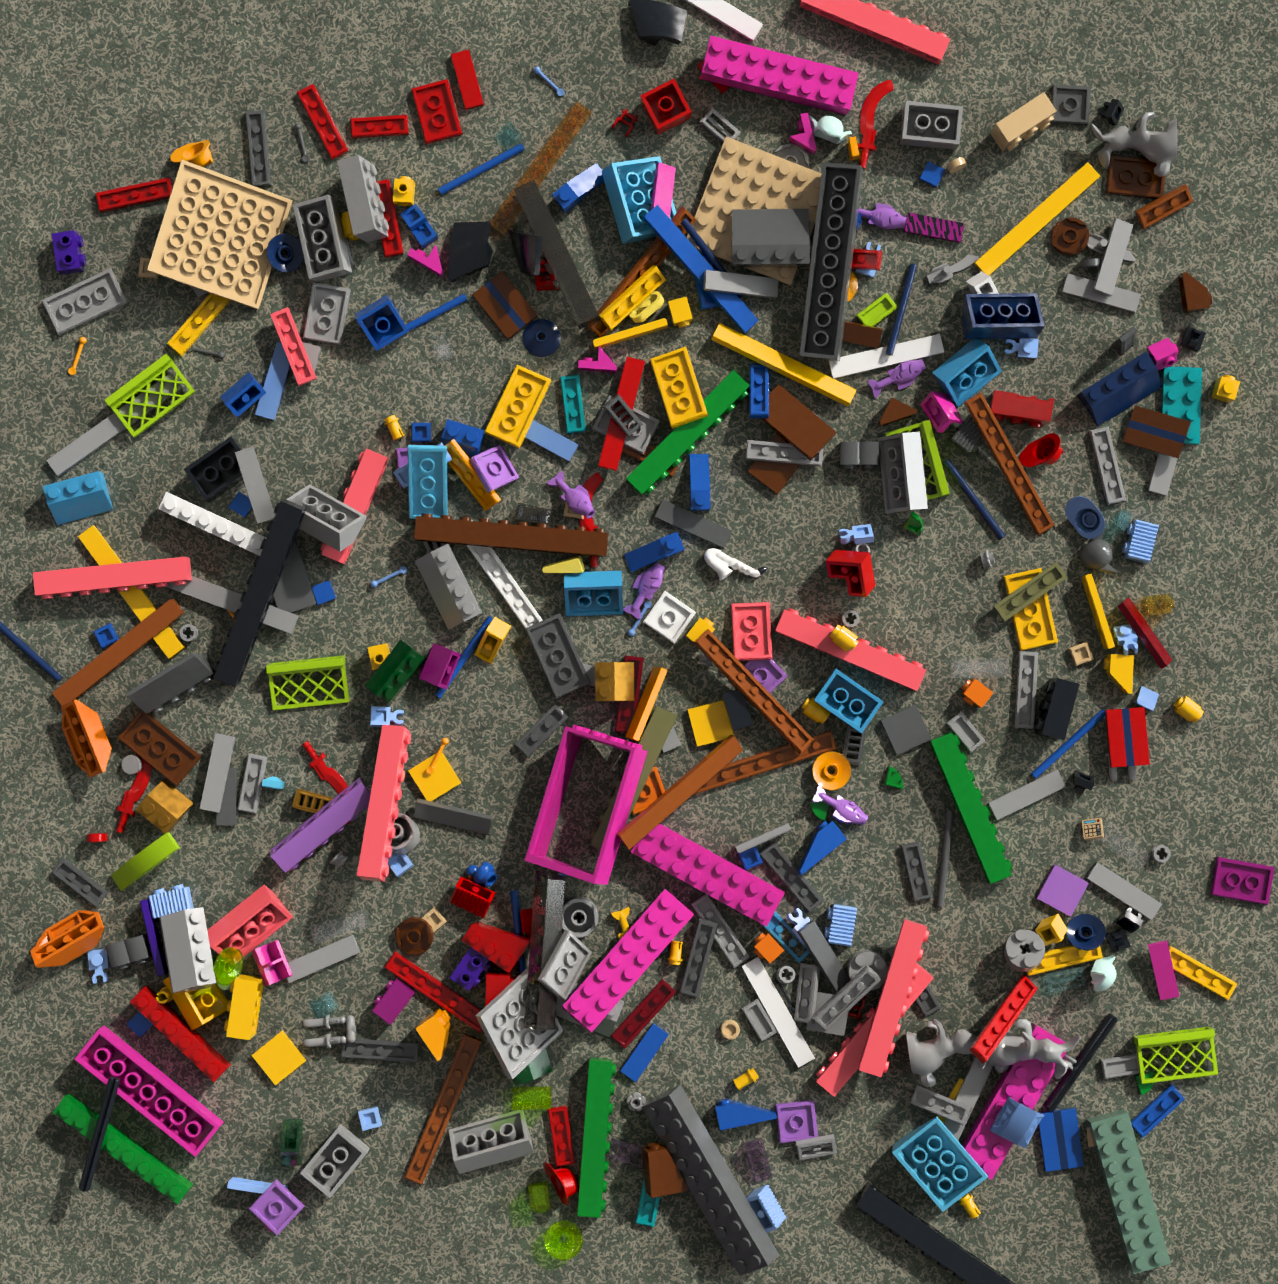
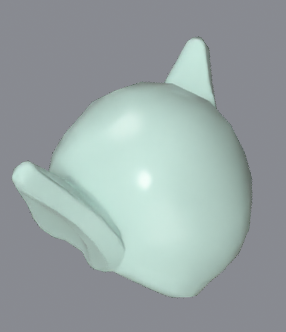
M809 115L814 136L839 144L852 135L851 131L843 132L842 122L836 117L824 116L817 122Z
M1115 955L1095 961L1091 970V977L1093 979L1091 983L1094 985L1092 986L1093 991H1105L1113 985L1117 975L1112 964L1116 958Z

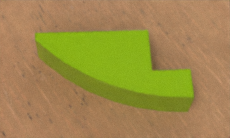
M170 832L166 833L127 861L110 876L119 889L123 891L166 861L180 847Z

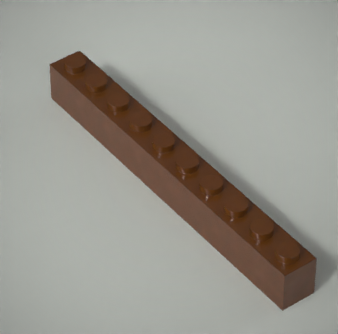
M426 513L416 516L415 541L607 557L608 533H605V529L594 528L593 531H586L584 527H574V530L566 529L567 526L563 525L547 528V524L536 523L535 527L528 526L527 522H517V525H512L506 520L490 523V519L479 518L478 521H471L470 517H459V520L452 519V516L448 515L432 518L433 514Z

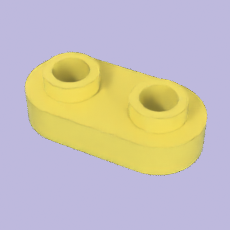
M654 291L629 316L635 323L644 322L650 315L662 307L664 298L660 292Z

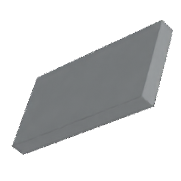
M111 268L42 300L58 335L128 303Z

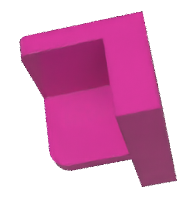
M931 391L920 404L937 432L943 433L951 423L961 424L964 421L945 393Z
M278 940L251 951L265 986L292 976Z

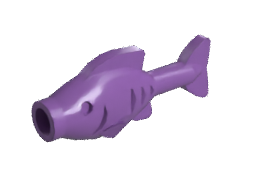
M876 203V209L873 211L860 208L858 211L860 217L869 218V225H876L882 229H904L907 217H903L886 204Z
M922 359L905 361L894 369L888 370L889 377L879 382L876 380H867L872 389L874 397L877 398L881 388L892 383L897 384L898 390L910 386L926 367Z
M562 471L547 482L548 486L559 487L565 493L561 498L567 502L572 511L585 516L587 519L595 514L588 491L581 485H578L575 489L570 488L564 482Z
M655 562L652 567L637 577L633 588L639 589V595L633 605L626 606L623 611L632 614L640 620L641 611L639 608L645 598L651 600L653 594L660 588L665 569L664 566Z
M820 785L817 786L811 802L823 801L832 806L834 809L832 817L842 823H854L862 826L866 823L868 815L864 814L853 801L844 800L839 795L835 800L826 795Z

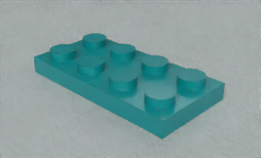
M1165 367L1162 374L1161 413L1190 421L1191 425L1184 444H1200L1202 368Z

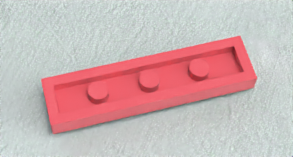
M287 307L270 314L298 385L301 386L316 380L317 377L290 309Z

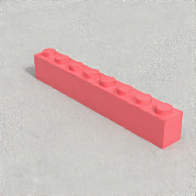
M801 0L800 7L938 65H940L950 41L944 33H935L930 31L925 25L918 26L913 24L910 19L894 16L895 14L889 10L882 11L872 3H863L859 0Z
M188 557L33 572L35 596H41L42 599H53V595H61L62 598L72 597V593H79L80 596L91 595V591H98L99 594L110 593V589H117L118 592L129 591V587H136L137 590L148 589V585H155L156 588L167 587V583H174L175 586L186 585V581H192L190 558Z
M791 608L788 611L783 610L775 632L913 691H918L926 669L922 668L923 664L913 660L912 663L905 661L904 656L897 653L894 656L887 653V649L878 645L876 648L869 646L870 642L862 638L857 640L858 644L852 651L848 650L845 652L833 643L829 637L835 627L826 623L822 626L816 623L817 619L807 615L806 618L801 617L798 611Z
M382 725L357 876L362 880L385 882V877L389 874L388 859L392 855L391 841L395 837L394 823L399 814L397 805L398 800L402 796L400 787L401 782L405 778V771L403 769L404 763L408 760L407 745L411 741L410 731L405 726Z
M903 919L858 1066L860 1071L882 1077L883 1073H887L889 1062H887L888 1054L892 1055L895 1043H892L894 1035L898 1036L901 1027L898 1021L900 1017H904L906 1011L904 1002L906 998L909 999L912 987L909 985L911 979L915 980L917 975L916 962L917 960L921 961L924 951L921 949V946L928 939L929 931H927L926 925Z
M917 962L915 966L918 969L915 980L911 979L909 985L912 987L909 999L906 998L904 1002L906 1011L934 979ZM871 1007L865 1015L867 1017L863 1023L859 1022L854 1027L853 1031L855 1033L850 1038L847 1036L843 1040L840 1051L838 1053L836 1051L833 1052L828 1059L830 1063L826 1067L822 1066L816 1073V1076H818L816 1082L834 1097L858 1069L876 1008Z

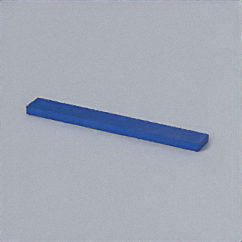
M657 204L642 219L703 287L704 271L715 270ZM706 291L743 334L759 321L736 294Z

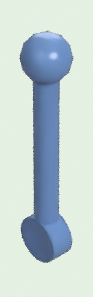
M539 67L533 69V72L539 74L557 92L558 96L564 95V90L559 89L541 72Z
M402 566L400 570L377 581L373 580L370 586L376 588L378 584L401 573L405 574L407 568Z
M650 601L644 603L640 620L637 619L633 627L628 630L627 634L630 637L635 635L636 627L646 610L651 607Z

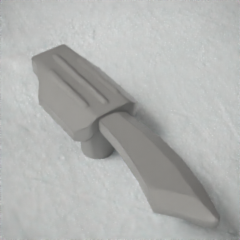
M1096 233L1090 234L1087 247L1103 254L1108 244V239ZM1126 250L1123 260L1135 262L1136 259L1131 251Z
M968 254L952 266L945 263L933 268L931 273L926 276L928 283L940 284L953 277L952 273L969 267L979 259V256Z

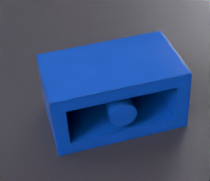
M248 372L220 397L231 412L238 417L260 399L266 391L254 376Z

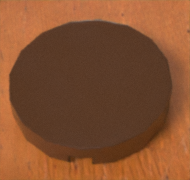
M1065 218L1057 222L1052 229V246L1062 255H1078L1088 245L1090 234L1083 221L1078 218Z
M420 917L406 918L395 931L397 946L408 955L417 956L423 954L433 943L434 933L432 927L426 920Z

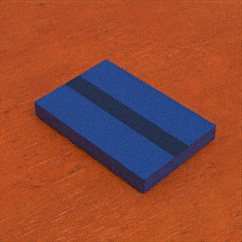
M1076 1108L1055 1110L1054 1112H1039L1045 1115L1038 1124L1045 1171L1084 1167Z

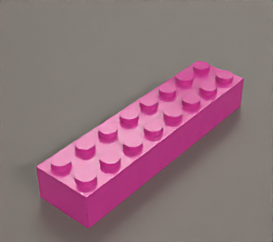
M710 35L700 79L847 115L851 109L859 73Z
M660 823L631 849V853L766 927L785 894L783 890Z
M664 889L561 1008L585 1030L592 1033L694 914L670 892Z
M1031 1024L1032 1036L1035 1040L1048 1038L1057 1044L1066 1043L1038 1025ZM1063 1052L1061 1054L1062 1058L1064 1057L1066 1052ZM1032 1059L1010 1065L1008 1070L1002 1074L963 1141L962 1146L983 1169L989 1179H993L1013 1145L1011 1141L990 1131L998 1112L1008 1096L1033 1110L1054 1074L1055 1063H1044L1038 1059Z
M105 1025L97 1030L75 1058L78 1063L106 1085L110 1077L119 1078L120 1083L117 1094L195 1157L224 1123V1121Z

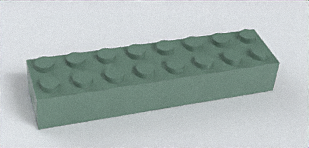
M1121 1109L1086 1119L1129 1270L1133 1274L1171 1264L1128 1112Z

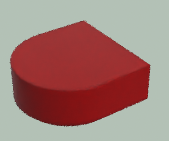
M107 833L86 835V842L108 841Z

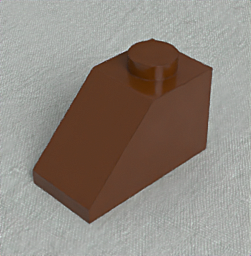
M1187 272L1181 273L1178 279L1183 314L1208 310L1210 305H1212V296L1208 293V288Z

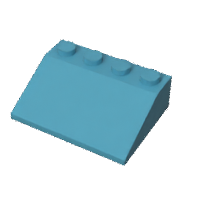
M660 156L611 163L601 171L622 244L638 242L657 236L642 218L651 210L656 164L662 163ZM673 199L671 204L670 219H672L676 214Z
M937 1116L907 1133L893 1144V1155L942 1212L988 1178V1175Z

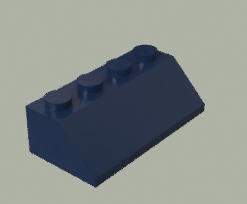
M1037 293L965 294L962 327L965 339L1037 338L1045 327Z
M1146 351L1077 395L1098 427L1161 388L1162 384L1157 367Z

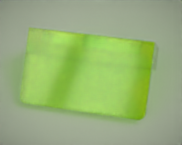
M551 1086L512 1088V1110L551 1109Z

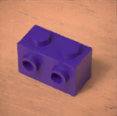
M75 230L52 233L57 272L61 275L83 272V266H86V258L81 253V247L84 246L82 236Z
M470 947L450 979L469 991L471 987L476 988L481 980L478 976L482 970L486 972L492 962Z

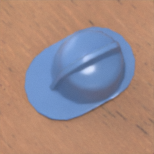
M1076 496L1067 502L1065 515L1082 537L1094 539L1102 534L1105 528V519L1090 499Z

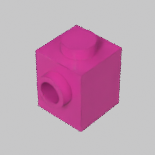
M1169 338L1147 347V353L1158 371L1165 367H1171L1177 362L1179 350L1175 343H1171Z

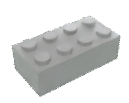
M359 155L337 161L353 235L367 243L389 237L387 232L389 225L383 214L385 207L383 202L380 201L379 194L381 189L376 182L375 175H377L374 164Z
M325 195L293 204L308 278L315 282H321L352 273L337 199L330 195Z

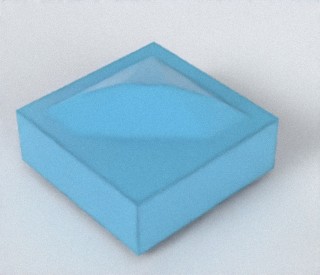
M272 776L263 779L262 786L281 790L284 788V782L278 777Z

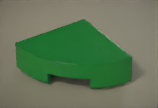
M912 511L903 528L920 537L923 530V522Z
M888 766L884 785L903 790L901 775L896 769Z
M811 797L810 805L812 811L818 818L825 821L829 805L823 801L813 803L811 802L813 797Z
M1154 1071L1145 1072V1078H1152L1155 1074ZM1140 1075L1134 1076L1140 1095L1146 1094L1154 1083L1141 1084Z

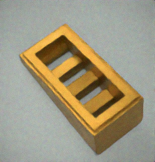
M298 788L292 807L316 813L324 806L325 800L330 802L333 798ZM303 794L305 795L303 805H300V800ZM311 796L313 797L311 807H307L309 798ZM319 798L321 799V801L319 804V808L317 810L315 809L317 799Z

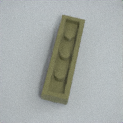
M1055 562L993 605L1003 622H1005L1068 577L1059 564Z

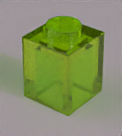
M548 1182L529 1184L530 1210H535V1213L546 1212L551 1206Z

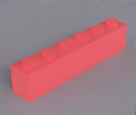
M369 449L361 452L358 458L360 464L358 469H354L350 478L352 483L350 488L346 487L343 498L345 499L343 503L366 515L389 458ZM323 542L320 549L323 551L321 555L345 565L353 544L339 552Z

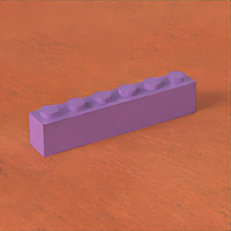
M358 778L270 850V857L285 873L288 870H294L299 865V861L304 857H310L314 853L315 848L326 844L331 835L334 833L338 834L343 830L344 825L348 821H354L359 816V812L363 809H368L371 790Z

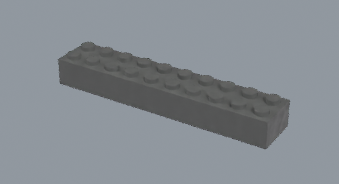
M823 162L799 354L802 358L840 361L864 170L861 165Z
M681 1085L651 1098L642 1106V1109L670 1154L739 1276L768 1266L779 1253Z

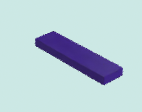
M148 898L140 901V906L157 976H162L168 973L156 919L152 917Z

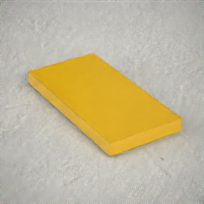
M683 347L651 358V365L671 428L673 429L707 417L708 413L687 348Z
M516 365L489 421L485 434L520 449L552 380Z
M1038 568L1003 576L1007 596L1041 573L1042 569ZM1047 592L1012 616L1020 651L1058 643Z

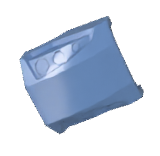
M1008 1096L998 1112L990 1131L1018 1146L1026 1148L1036 1127L1045 1115L1018 1103Z

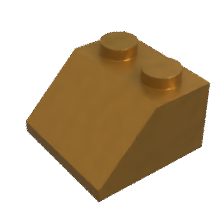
M595 662V701H634V662Z
M163 779L135 810L166 834L173 830L194 803Z

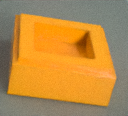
M850 137L847 147L849 158L852 161L858 159L859 151L856 137Z

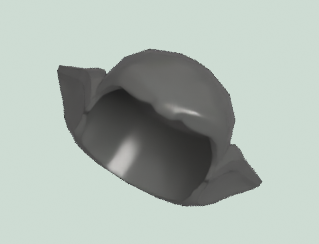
M1103 531L1100 536L1090 539L1087 544L1081 547L1079 550L1080 560L1085 568L1096 569L1097 571L1115 575L1117 571L1110 565L1113 559L1112 549L1109 543L1103 540Z

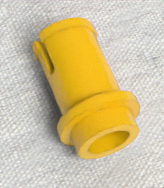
M395 415L384 419L386 422L384 425L388 427L393 441L405 436L398 423L399 419Z
M671 941L670 956L667 958L669 964L680 965V961L683 960L681 959L683 942Z
M163 987L157 993L156 1000L158 1003L163 1004L173 1000L167 987Z
M752 1068L751 1070L747 1069L746 1073L733 1079L738 1090H741L753 1081L756 1083L759 1077L754 1068Z
M967 1193L959 1199V1204L964 1207L970 1219H974L981 1212L973 1202V1196Z

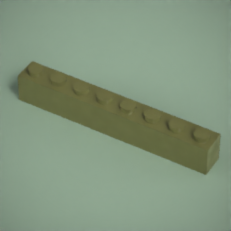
M659 706L656 709L652 708L648 718L650 721L644 727L641 735L642 738L639 742L640 745H643L642 749L648 752L627 821L678 716ZM626 760V762H625V764H624V767H623V769H622L623 771H625L626 764H627V761H628V760ZM618 777L614 788L617 789L614 796L610 794L605 804L609 806L606 813L601 812L597 821L600 823L598 829H593L589 840L592 841L590 845L601 850L622 781L620 777Z

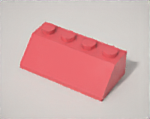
M263 885L207 930L210 947L233 966L286 924L293 916L277 896L266 885Z

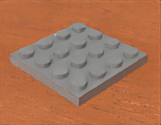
M531 968L525 969L476 1015L508 1079H514L563 1031Z

